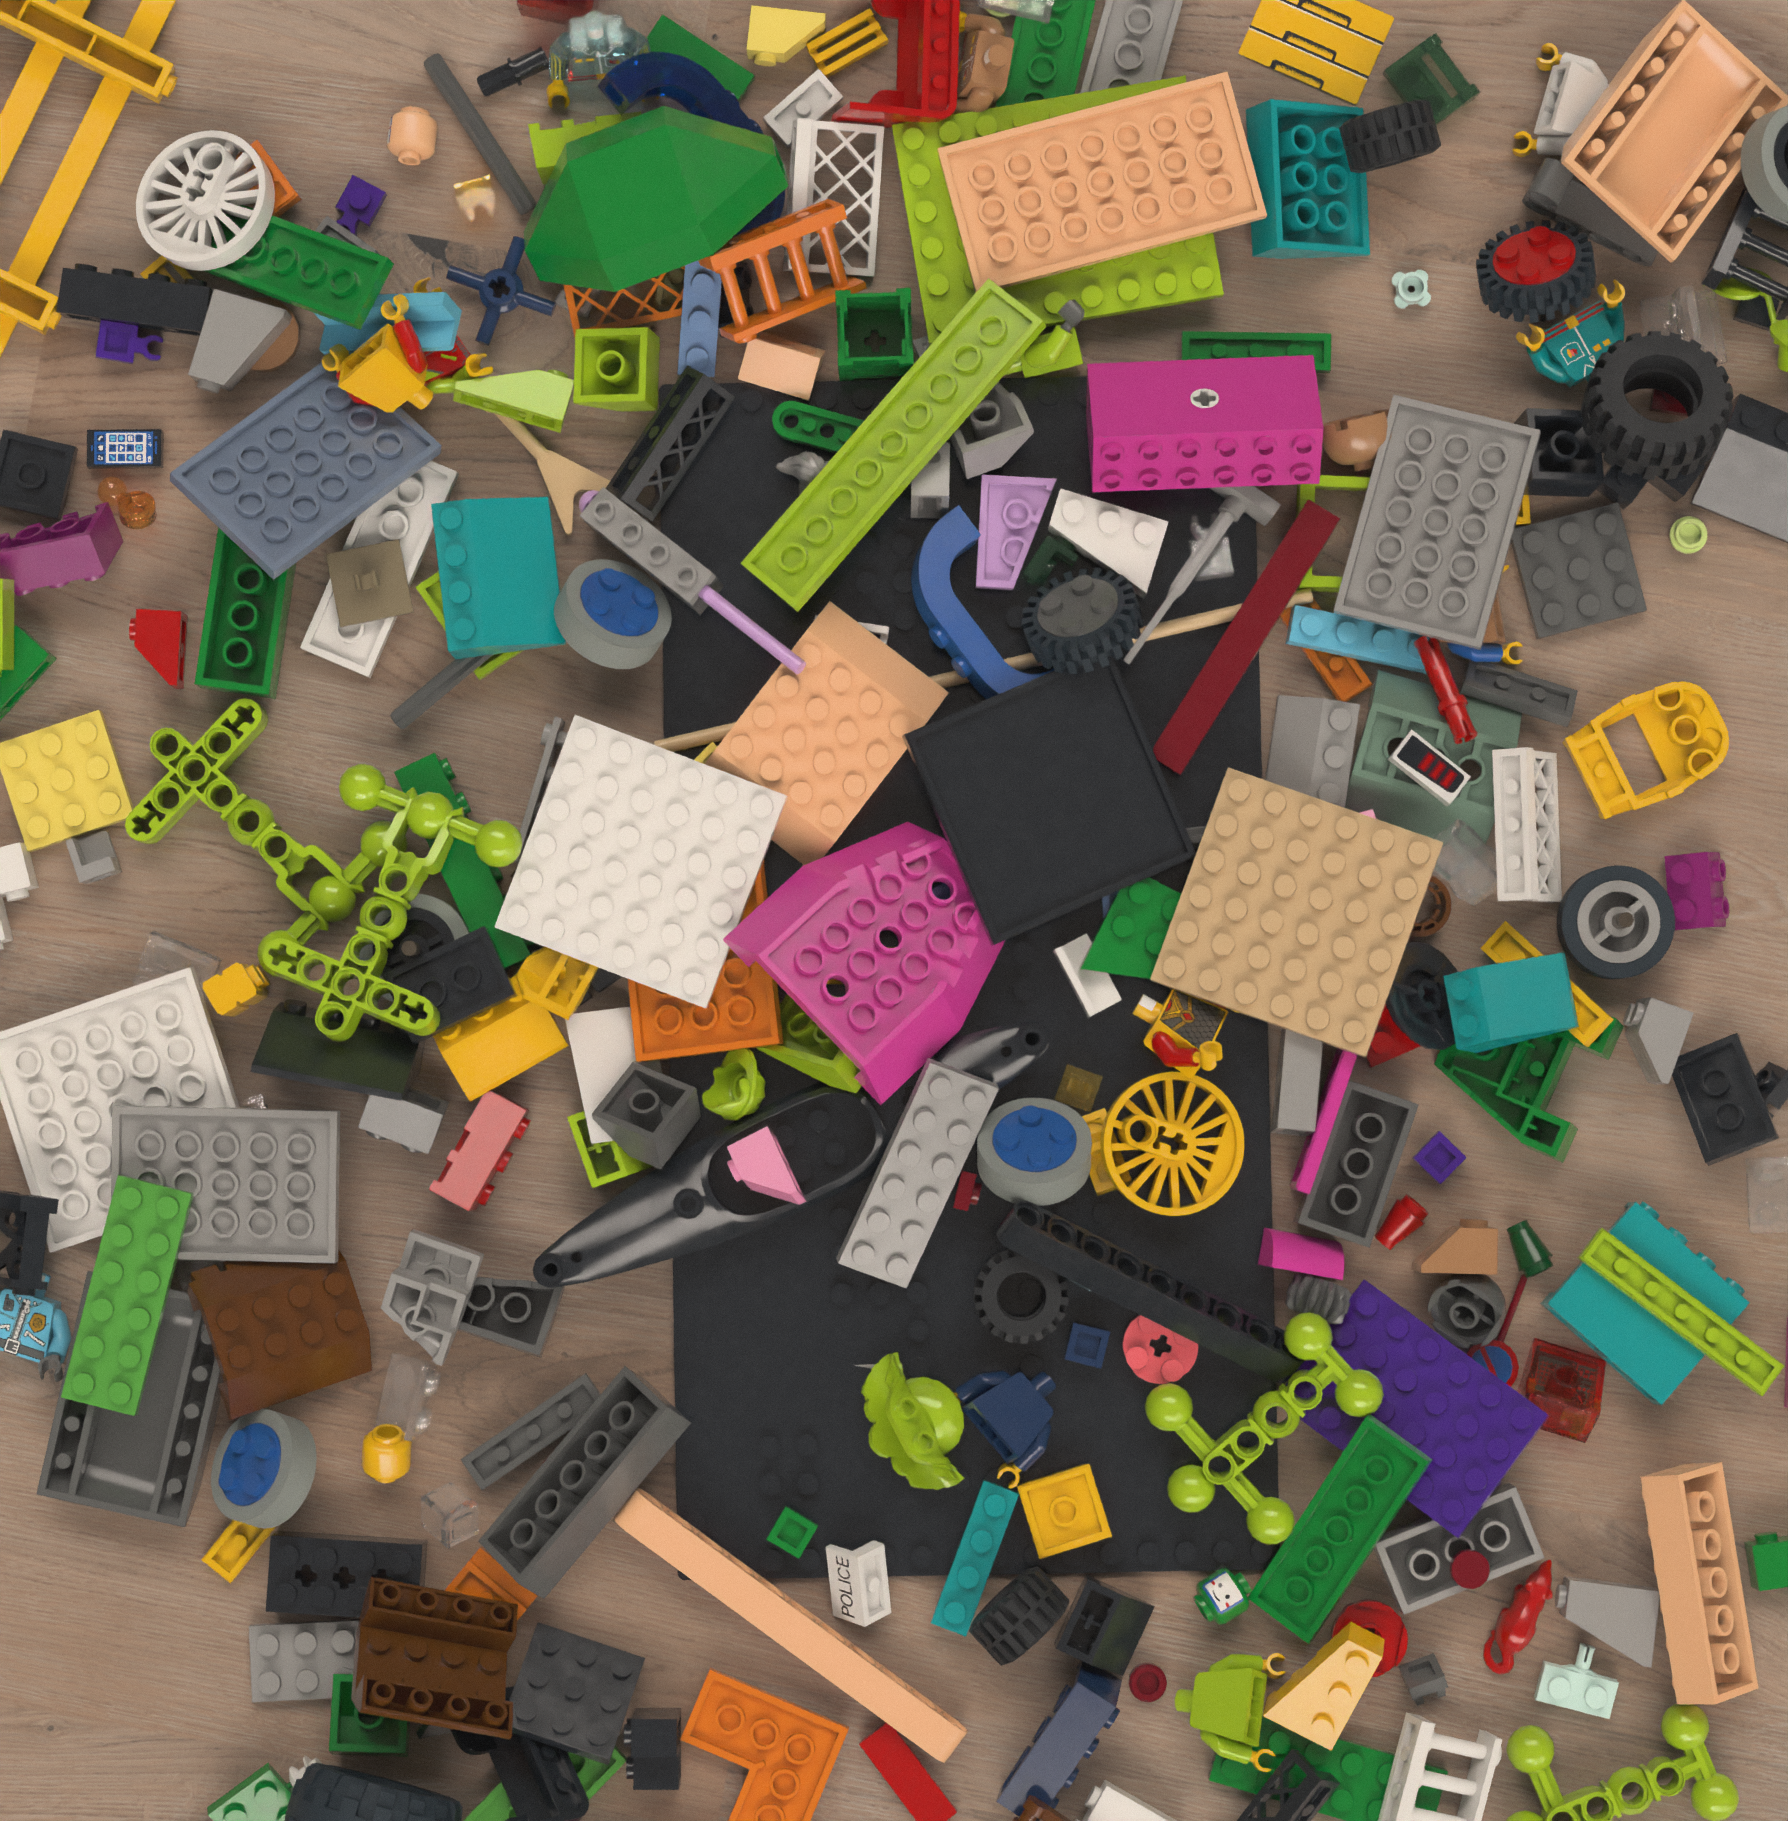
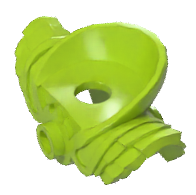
M898 1352L887 1354L879 1360V1363L873 1366L861 1390L866 1400L864 1404L865 1415L873 1423L868 1434L871 1449L881 1457H891L893 1469L897 1474L906 1476L910 1486L914 1488L939 1490L959 1484L964 1477L951 1464L949 1459L944 1456L957 1445L964 1429V1414L959 1400L951 1389L940 1381L927 1377H915L906 1380Z

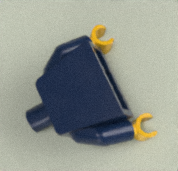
M1005 1371L982 1373L958 1386L956 1393H954L960 1405L961 1402L965 1403L962 1411L1005 1460L1006 1463H1003L998 1469L997 1479L1006 1471H1011L1015 1474L1016 1477L1009 1482L1008 1488H1014L1018 1485L1020 1472L1027 1471L1044 1454L1047 1448L1052 1428L1049 1419L1054 1414V1411L1045 1398L1056 1389V1385L1052 1378L1044 1372L1037 1374L1031 1381L1021 1372L1013 1376Z

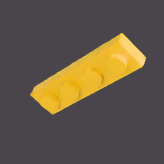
M1504 921L1480 948L1496 964L1545 956L1507 921ZM1570 979L1579 1027L1569 1029L1568 1031L1583 1045L1589 1047L1614 1019Z

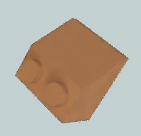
M1460 1219V1226H1449L1412 1261L1411 1270L1420 1273L1497 1275L1498 1229L1488 1227V1220Z

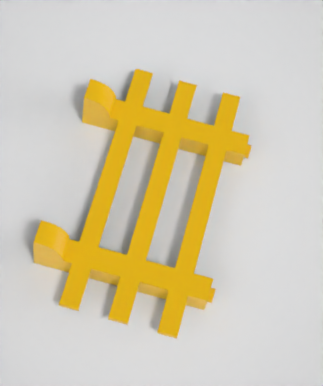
M0 0V25L36 42L0 114V186L63 58L66 57L104 76L8 272L0 269V358L18 322L46 335L48 329L55 330L61 320L62 315L56 312L58 297L36 285L131 92L134 91L159 104L163 95L169 98L175 88L178 77L174 76V64L151 53L176 0H141L123 38L83 19L92 0H57L55 4L47 0Z

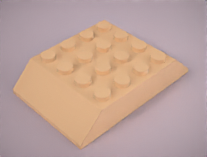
M1681 0L1642 39L1563 146L1561 163L1671 263L1676 260L1740 171L1741 148L1748 129L1761 116L1787 106L1788 95L1685 0Z
M830 601L791 650L806 662L803 671L795 674L781 663L705 763L708 766L788 796L771 840L803 865L825 856L906 751L907 746L902 735L925 726L949 693Z

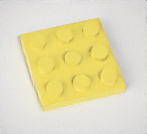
M96 710L0 743V770L28 852H33L125 821L129 813L134 809L101 710Z

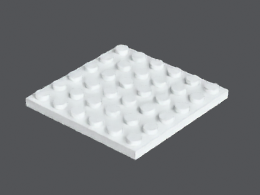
M574 715L495 928L706 1009L730 950V947L723 941V938L738 926L788 796Z
M194 967L159 977L0 1032V1100L31 1195L59 1199L57 1214H49L46 1242L50 1253L103 1235L111 1204L112 1106L240 1108Z

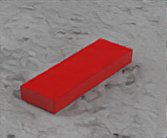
M883 1723L859 1742L860 1747L916 1821H947L957 1813V1809L900 1733L888 1723Z

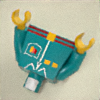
M1616 279L1613 280L1615 289L1611 294L1607 295V289L1603 284L1597 287L1598 294L1606 301L1604 305H1602L1601 301H1598L1545 331L1529 323L1532 329L1529 339L1521 332L1516 334V340L1527 346V353L1538 373L1558 384L1565 383L1569 388L1584 380L1588 382L1596 361L1601 354L1607 352L1609 346L1616 341L1622 340L1624 342L1625 319L1621 301L1625 296V289Z

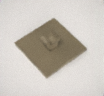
M399 539L326 554L341 628L414 613Z

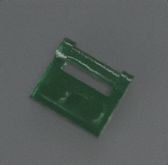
M1437 33L1431 35L1383 72L1385 78L1404 103L1420 99L1430 101L1436 126L1481 93L1474 83L1470 85L1442 48L1441 44L1443 41ZM1430 55L1458 94L1456 96L1450 97L1423 61V57Z

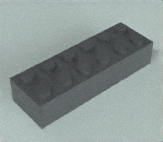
M624 1366L478 1542L519 1585L545 1599L691 1422L648 1381Z

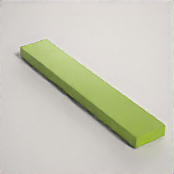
M1599 1228L1577 1257L1757 1395L1763 1396L1784 1368L1782 1363L1605 1229Z

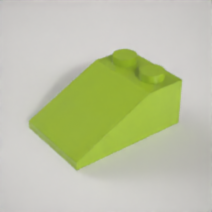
M787 994L779 1005L784 1044L756 1048L829 1086L857 1093L861 1084L855 1079V1076L861 1070Z

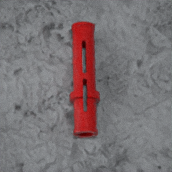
M1422 636L1414 642V646L1417 648L1439 701L1437 706L1439 714L1445 716L1455 744H1462V738H1464L1466 743L1478 735L1466 709L1467 699L1464 695H1460L1438 639L1429 637L1430 640L1428 641L1427 636Z

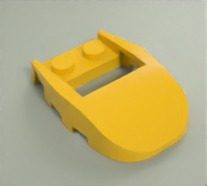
M1681 681L1667 683L1655 687L1653 690L1637 695L1633 694L1622 699L1619 703L1591 720L1576 733L1569 735L1562 743L1567 748L1599 812L1600 819H1608L1613 815L1636 810L1667 798H1672L1684 792V789L1697 780L1706 777L1717 769L1726 757L1729 747V735L1726 725L1710 695L1698 685ZM1632 714L1666 780L1636 796L1602 730Z

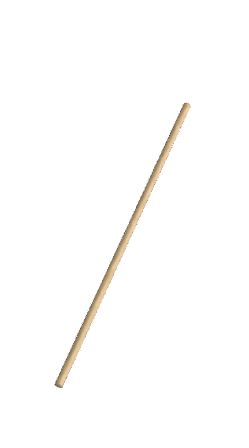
M1311 589L1297 590L1286 608L1313 602ZM1243 603L1160 622L1146 641L1230 622L1234 619ZM1143 626V628H1139L1141 633L1143 632L1146 626ZM1032 653L1004 659L1008 665L1018 671L1042 666V662L1038 663ZM956 671L929 677L942 688L970 683L967 678L960 677ZM736 722L657 740L654 743L656 746L675 752L710 744L711 742L722 741Z

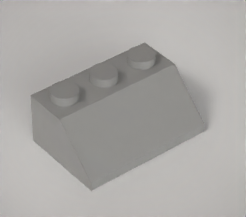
M1277 696L1265 780L1345 808L1360 704L1325 698Z

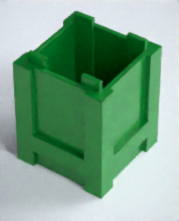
M896 288V292L851 294L850 290H836L839 381L899 377L900 380L914 364L911 288ZM871 333H878L880 338H885L886 344L880 345L878 352H872L871 346L864 344L865 339L871 337Z

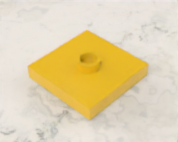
M1089 1463L1017 1485L1040 1559L1112 1537Z

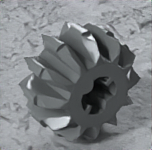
M1304 1273L1294 1275L1286 1292L1285 1304L1289 1309L1298 1313L1310 1312L1318 1314L1331 1324L1342 1323L1350 1307L1351 1293L1347 1288Z

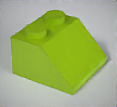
M648 327L576 329L573 403L620 412L657 411L660 337Z

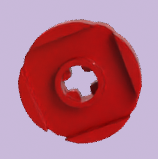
M1372 1599L1360 1600L1347 1604L1336 1617L1331 1630V1639L1350 1622L1366 1630L1367 1628H1374V1634L1385 1639L1383 1657L1372 1677L1385 1674L1384 1672L1391 1670L1394 1666L1396 1667L1404 1658L1408 1646V1633L1401 1617L1389 1605Z

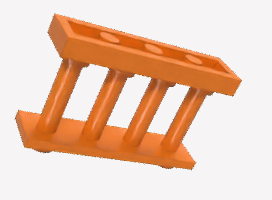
M826 199L733 236L714 255L698 260L700 266L719 273L734 321V323L719 328L721 336L736 343L750 342L756 339L757 333L832 302L836 303V290H850L851 294H855L867 289L865 281L853 276H846L833 231L836 227L835 223L847 219L842 203ZM812 232L819 233L832 278V283L815 290L813 289L800 244L803 241L802 236ZM779 245L787 249L800 296L783 303L780 302L767 257L770 254L769 249ZM747 258L753 260L767 307L766 310L749 317L734 269L737 267L736 263Z

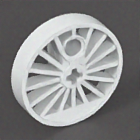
M215 130L189 134L166 147L146 170L136 199V217L139 229L146 242L157 253L177 266L197 271L224 267L245 255L264 234L274 209V182L264 161L242 138L228 132ZM238 151L243 152L240 155V157L236 160L235 158ZM184 161L187 162L189 168L186 177L177 169ZM254 164L256 168L246 173ZM171 173L183 184L181 188L165 183ZM259 184V189L248 190L253 186ZM159 193L178 198L157 201ZM256 203L254 210L237 206ZM224 213L242 219H246L248 221L241 230ZM167 214L154 221V215ZM219 219L236 235L229 242L226 241ZM212 234L215 239L217 249L211 247Z

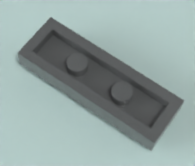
M1471 660L1467 664L1460 691L1462 694L1564 727H1568L1572 719L1578 692L1577 690L1491 662H1473Z

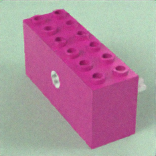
M1313 355L1087 364L1086 423L1092 492L1319 484L1324 427Z

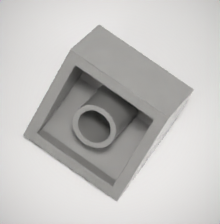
M1652 997L1637 999L1636 1004L1630 1003L1625 1013L1623 1024L1627 1025L1625 1036L1647 1082L1654 1085H1664L1670 1082L1694 1013Z

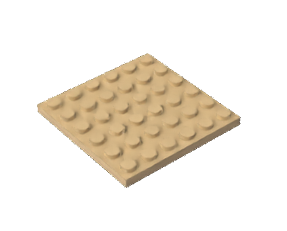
M1228 767L1150 980L1366 1058L1439 858L1443 842Z

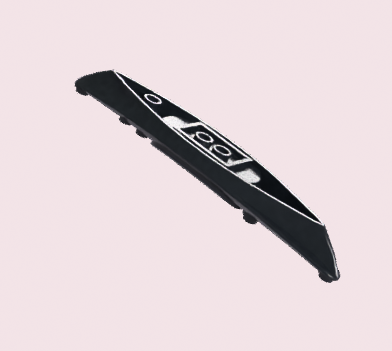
M1038 1022L1014 1023L950 1039L930 1059L996 1083L998 1088L1001 1089L1034 1063L1048 1049L1050 1035L1047 1028ZM924 1065L882 1105L862 1086L857 1093L829 1086L820 1081L780 1098L754 1113L743 1116L739 1120L721 1128L667 1161L661 1169H655L562 1235L535 1260L533 1266L534 1278L540 1285L548 1288L562 1287L593 1281L672 1259L768 1226L801 1212L862 1181L876 1172L905 1109V1105L901 1101V1098L906 1095L904 1088L913 1086L914 1089ZM768 1126L777 1137L806 1202L798 1205L753 1191L743 1180L737 1182L727 1164V1161L732 1159L727 1146Z

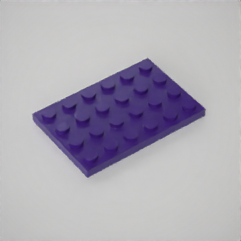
M1364 1279L1352 1294L1348 1313L1345 1314L1342 1323L1329 1325L1333 1337L1331 1345L1353 1370L1362 1369L1369 1371L1378 1377L1381 1382L1384 1394L1382 1403L1371 1415L1433 1459L1407 1500L1459 1539L1543 1426L1549 1415ZM1314 1360L1305 1361L1297 1371L1311 1370L1317 1363ZM1307 1381L1300 1382L1294 1389L1296 1395L1301 1398L1311 1397L1316 1390L1315 1386ZM1332 1381L1322 1390L1323 1395L1320 1403L1313 1409L1306 1410V1415L1303 1418L1301 1417L1300 1420L1344 1451L1366 1416H1350L1340 1409L1335 1398L1336 1384Z

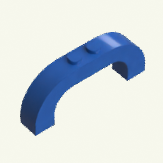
M958 505L933 526L921 543L912 567V592L917 609L930 628L929 635L933 642L939 648H945L952 658L951 663L957 674L962 678H967L985 699H989L1054 671V668L1041 674H1027L1012 668L1004 661L954 594L950 583L951 564L955 558L971 548L981 536Z

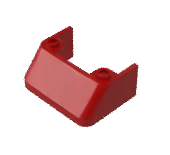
M871 0L873 9L880 16L898 19L896 90L878 91L870 98L868 103L850 101L832 114V122L892 128L893 124L905 122L932 123L943 121L953 114L957 106L960 0Z

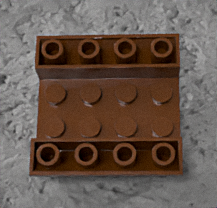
M371 1577L368 1582L356 1632L351 1695L356 1708L360 1713L510 1739L513 1726V1702L505 1700L507 1652L516 1638L518 1604Z

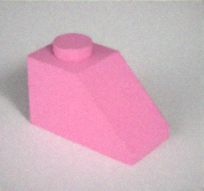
M768 1126L727 1146L732 1157L731 1160L727 1161V1164L737 1182L743 1180L753 1191L798 1205L806 1202L779 1141Z

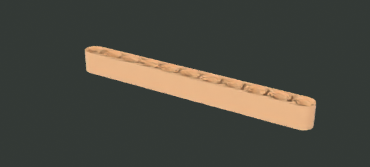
M636 1488L615 1515L614 1521L627 1533L937 1760L945 1763L968 1733L967 1729L958 1720L646 1491Z

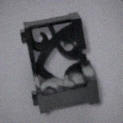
M0 1190V1230L8 1238L12 1239L0 1253V1270L6 1267L8 1275L0 1274V1285L12 1287V1294L35 1296L36 1289L47 1290L48 1282L41 1280L49 1214H57L59 1199ZM14 1213L15 1221L10 1225L9 1219L11 1214Z

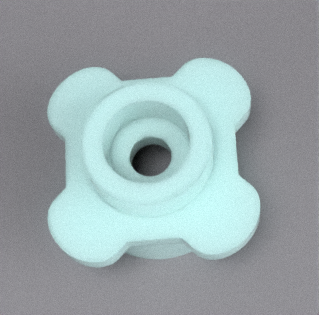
M1423 270L1406 274L1402 272L1394 274L1391 280L1396 288L1394 304L1400 309H1405L1408 305L1418 304L1422 307L1426 306L1431 300V295L1427 292L1428 274ZM1413 286L1415 291L1409 292L1408 287Z

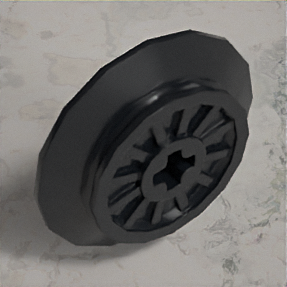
M1410 942L1404 951L1386 1001V1006L1392 1020L1412 1041L1425 1049L1445 1050L1456 1044L1444 976L1458 971L1444 953L1430 944Z

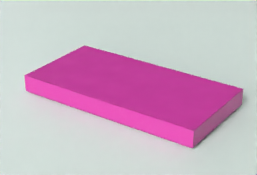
M1340 1048L1336 1049L1318 1101L1315 1132L1306 1136L1290 1183V1189L1305 1194H1310L1357 1054Z

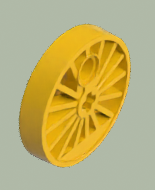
M1181 1072L1158 1073L1132 1084L1111 1105L1101 1131V1156L1111 1182L1130 1202L1142 1209L1160 1215H1188L1211 1206L1232 1186L1243 1161L1244 1132L1234 1105L1214 1084L1196 1075L1190 1079ZM1173 1080L1186 1082L1176 1116L1174 1112ZM1158 1081L1163 1082L1165 1118L1149 1086ZM1198 1087L1208 1095L1185 1120L1195 1088ZM1141 1090L1153 1117L1146 1115L1129 1098ZM1215 1101L1223 1114L1191 1129ZM1123 1106L1132 1113V1115L1126 1116L1121 1121L1116 1120ZM1135 1121H1140L1146 1130L1144 1138L1139 1142L1133 1140L1130 1135V1127ZM1222 1124L1218 1137L1195 1138ZM1113 1127L1118 1128V1138L1122 1143L1111 1144ZM1160 1138H1174V1141L1179 1143L1178 1150H1171V1146L1159 1142ZM1215 1145L1213 1154L1196 1148V1146ZM1141 1150L1145 1152L1115 1167L1112 1151ZM1193 1155L1210 1161L1208 1169L1204 1168L1193 1158ZM1152 1159L1127 1187L1119 1174ZM1187 1164L1204 1179L1200 1191ZM1158 1167L1146 1202L1135 1193ZM1178 1170L1194 1202L1181 1207ZM1167 1171L1170 1208L1156 1206Z

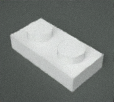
M818 69L765 115L763 121L782 143L789 148L791 146L793 120L806 118L819 121L843 100V96Z

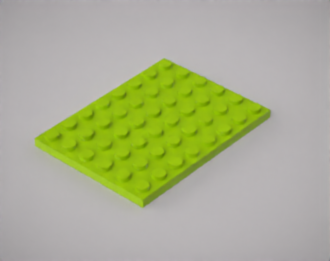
M1186 76L989 108L982 112L971 111L953 114L940 122H905L892 125L929 346L975 294L937 148L1186 83ZM1213 233L1002 288L1042 319L1046 327L1066 322L1058 311L1069 300L1073 299L1084 309L1085 315L1081 320L1083 321L1220 298L1224 295Z

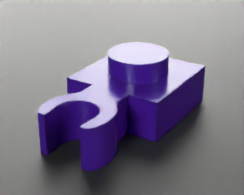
M352 175L335 206L339 212L344 214L336 222L344 228H348L351 233L357 236L359 223L368 227L371 226L387 197L386 192Z
M101 320L95 358L133 364L134 353L143 355L150 361H159L161 356L150 354L147 346L151 342L163 343V339L156 335L140 338L137 337L138 326Z

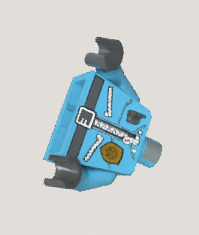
M42 1273L41 1281L48 1282L49 1284L51 1276ZM5 1287L3 1290H0V1350L38 1362V1371L42 1380L47 1370L56 1369L54 1373L55 1382L60 1381L63 1378L61 1363L65 1360L72 1340L67 1315L61 1310V1302L45 1297L46 1290L36 1289L35 1296L12 1294V1287Z

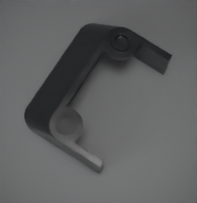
M514 1686L506 1688V1701L510 1700ZM422 1724L416 1732L419 1739L452 1732L458 1747L465 1753L470 1755L489 1753L516 1814V1817L505 1821H580L588 1811V1797L567 1751L512 1733L510 1739L427 1724Z

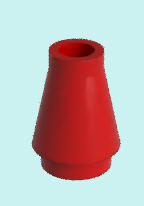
M1406 1194L1401 1200L1396 1199L1382 1226L1374 1236L1386 1248L1392 1250L1399 1242L1425 1224L1424 1219L1429 1213L1414 1198Z

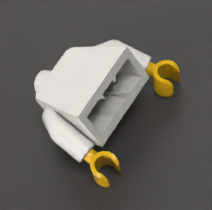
M1546 43L1542 46L1541 52L1550 54L1553 58L1550 60L1536 58V65L1540 70L1551 71L1534 129V134L1539 135L1538 139H1532L1531 135L1524 131L1516 133L1514 139H1525L1529 145L1522 150L1512 149L1513 154L1518 157H1525L1532 150H1537L1538 154L1562 156L1563 146L1609 85L1607 78L1594 60L1568 52L1561 55L1558 53L1557 47L1552 43Z

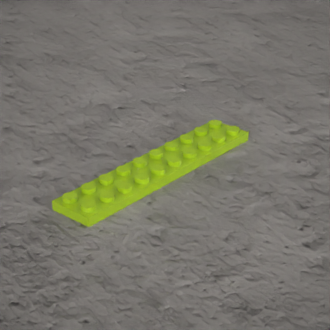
M988 278L741 562L744 568L798 612L1046 328L1044 321Z

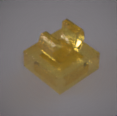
M490 175L454 185L459 209H466L469 221H475L473 209L477 205H484L487 208L489 217L494 216V204L492 201L496 199Z
M1067 1064L1054 1100L1091 1112L1103 1077Z

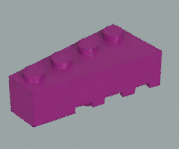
M105 502L95 505L96 513L80 517L78 511L63 515V520L48 528H44L41 522L27 526V528L19 531L15 538L12 539L8 533L1 534L0 579H13L14 593L17 596H21L40 587L49 586L54 589L63 587L74 580L84 578L85 581H94L103 577L123 543L109 503Z

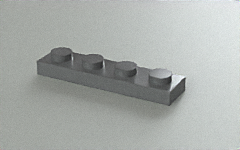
M585 1373L470 1452L461 1461L480 1489L484 1490L571 1430L601 1393L588 1374Z

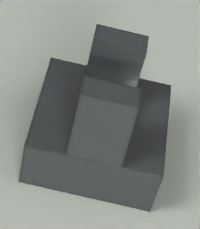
M1434 1653L1399 1666L1403 1681L1417 1706L1424 1704L1423 1696L1436 1692L1438 1698L1446 1696L1445 1688L1448 1687L1447 1681Z

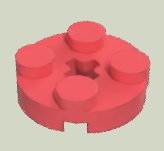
M1141 1315L1136 1316L1130 1321L1123 1335L1122 1348L1127 1364L1138 1377L1147 1382L1164 1384L1178 1381L1190 1371L1198 1355L1197 1343ZM1160 1335H1165L1167 1337L1166 1343L1171 1346L1169 1352H1162L1161 1356H1155V1349L1150 1346V1341L1152 1339L1158 1340Z

